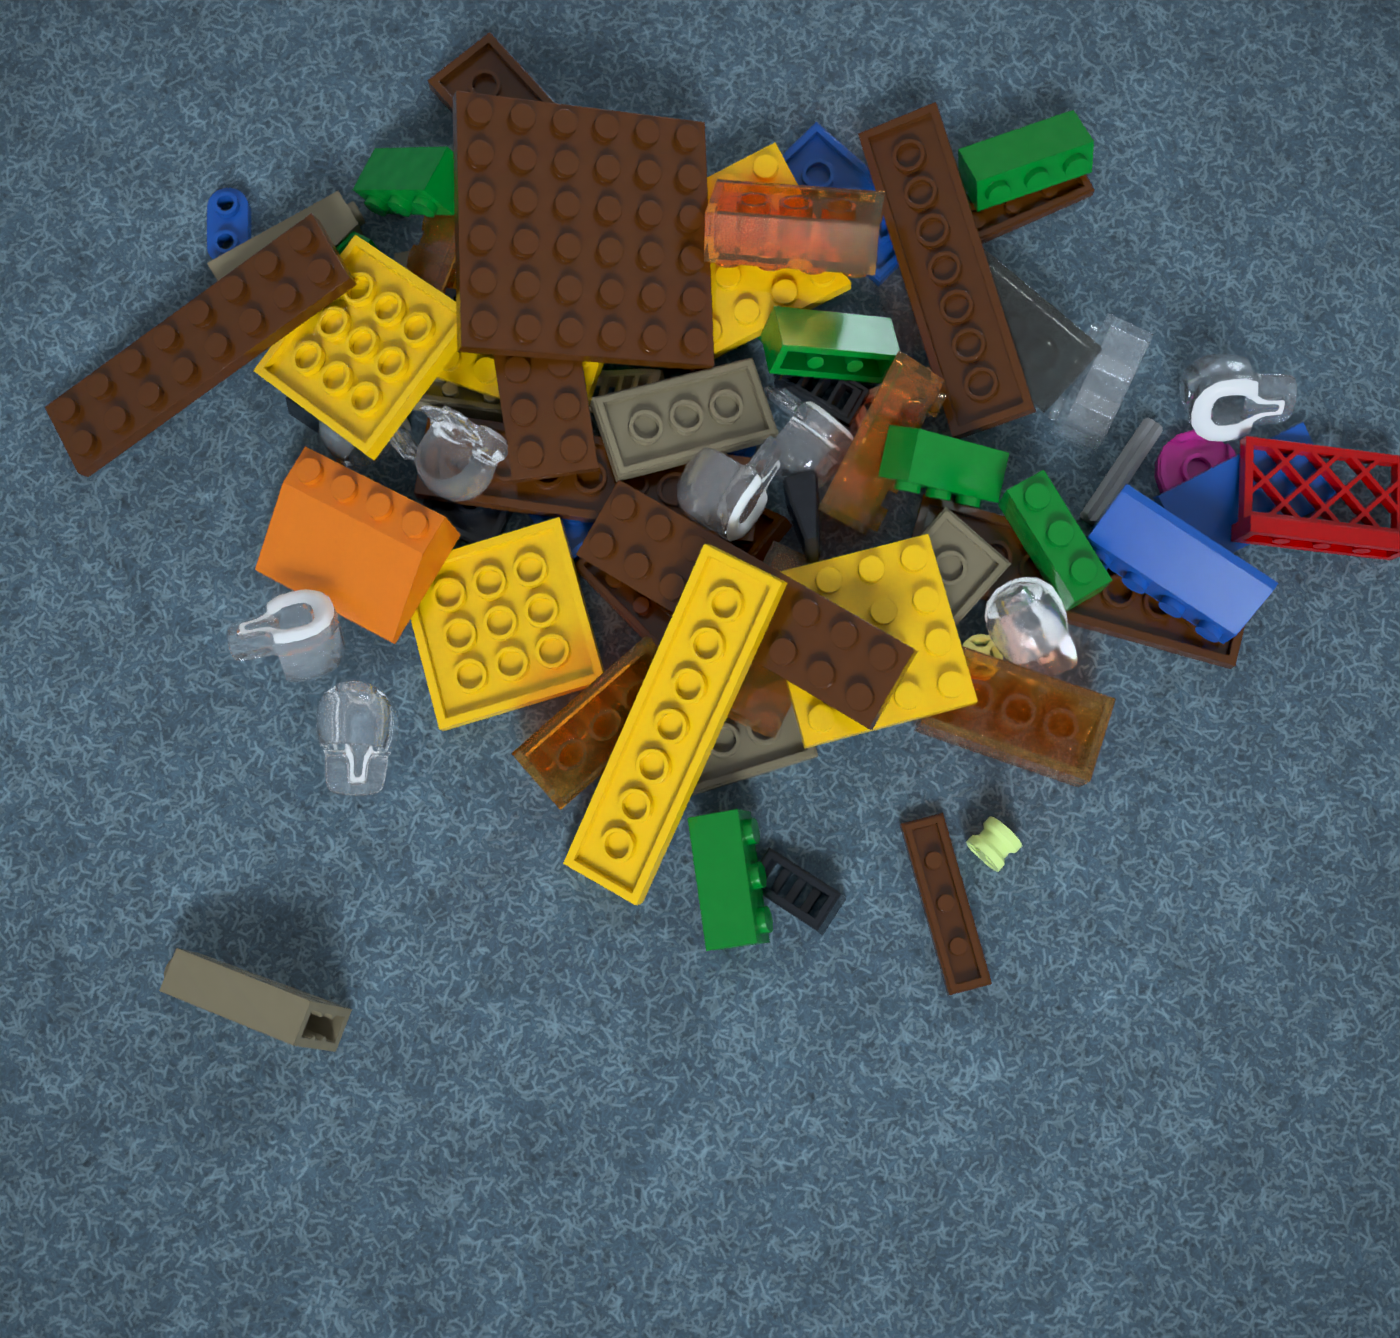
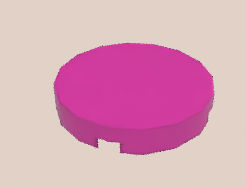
M1195 430L1177 434L1162 447L1155 461L1154 478L1160 493L1235 456L1236 453L1228 443L1225 445L1222 441H1208L1197 435Z

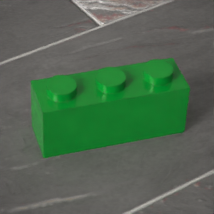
M1071 110L958 149L960 176L965 191L978 212L1091 173L1093 168L1094 140L1075 111Z
M447 146L375 148L352 190L365 200L364 205L366 208L380 216H386L387 214H400L405 217L410 215H425L427 217L454 215V152Z
M774 306L761 333L769 374L884 384L888 381L901 358L892 319L888 317Z
M889 425L878 477L894 480V489L920 494L921 487L926 488V497L950 501L951 494L956 495L954 503L980 508L981 500L999 503L1009 452L919 428Z
M1044 470L1006 490L998 506L1044 581L1050 584L1059 596L1064 613L1099 594L1113 581Z
M740 809L689 817L688 825L706 951L770 943L769 933L773 930V919L770 908L764 906L762 888L766 887V872L761 861L758 862L755 844L760 842L757 820L754 817L751 818V811Z

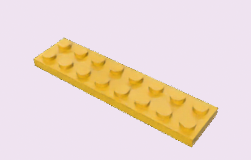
M703 545L563 862L564 865L634 905L644 902L783 595L787 582L712 545Z

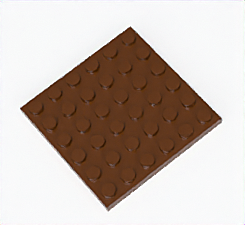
M456 91L453 96L457 352L692 370L712 368L714 366L705 122Z

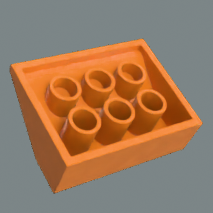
M305 447L282 483L255 570L293 591L309 589L324 593L330 597L334 605V613L396 644L461 534L445 516Z

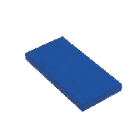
M816 122L782 156L821 228L833 220L860 248L855 266L879 287L899 267L869 168Z
M1304 422L1298 423L1268 438L1313 444ZM1254 450L1253 463L1266 475L1277 464L1266 451ZM1240 453L1153 497L1155 503L1230 552L1234 553L1249 545L1231 542L1232 525L1238 522ZM1296 455L1289 461L1304 480L1317 470L1305 456ZM1281 469L1269 479L1283 498L1296 488ZM1321 474L1309 484L1324 503L1336 493ZM1261 487L1253 493L1252 511L1268 513L1276 506ZM1301 492L1289 502V505L1300 517L1315 511ZM1278 511V512L1276 513V514L1284 515L1281 511Z

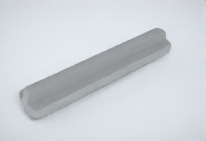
M1150 418L1143 419L1080 513V518L1084 522L1094 526L1110 502L1129 483L1163 432V427Z

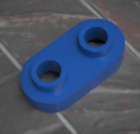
M234 188L220 189L212 194L208 200L207 250L213 260L251 239V207L245 195ZM226 203H233L231 209L226 211L222 210V207ZM226 241H234L230 248L222 249V245Z

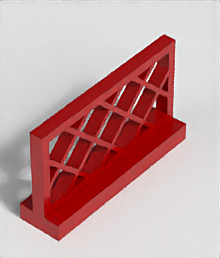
M1245 436L1240 440L1238 522L1232 525L1231 542L1372 559L1393 560L1400 557V456ZM1254 450L1266 451L1277 464L1266 475L1253 463ZM1296 455L1305 456L1317 469L1306 480L1289 463ZM1336 460L1345 461L1356 474L1345 485L1330 469V466ZM1376 465L1391 467V484L1385 490L1369 473ZM1280 469L1296 487L1285 498L1269 481ZM1320 474L1336 492L1325 503L1309 486ZM1359 480L1376 497L1365 508L1349 491ZM1260 487L1276 505L1268 513L1252 511L1253 493ZM1300 492L1316 510L1308 518L1300 517L1289 505V502ZM1340 497L1356 515L1348 523L1340 522L1329 509ZM1379 503L1391 515L1390 528L1380 527L1369 514ZM1278 511H1281L1284 515H1280V514H1276V513H1277Z

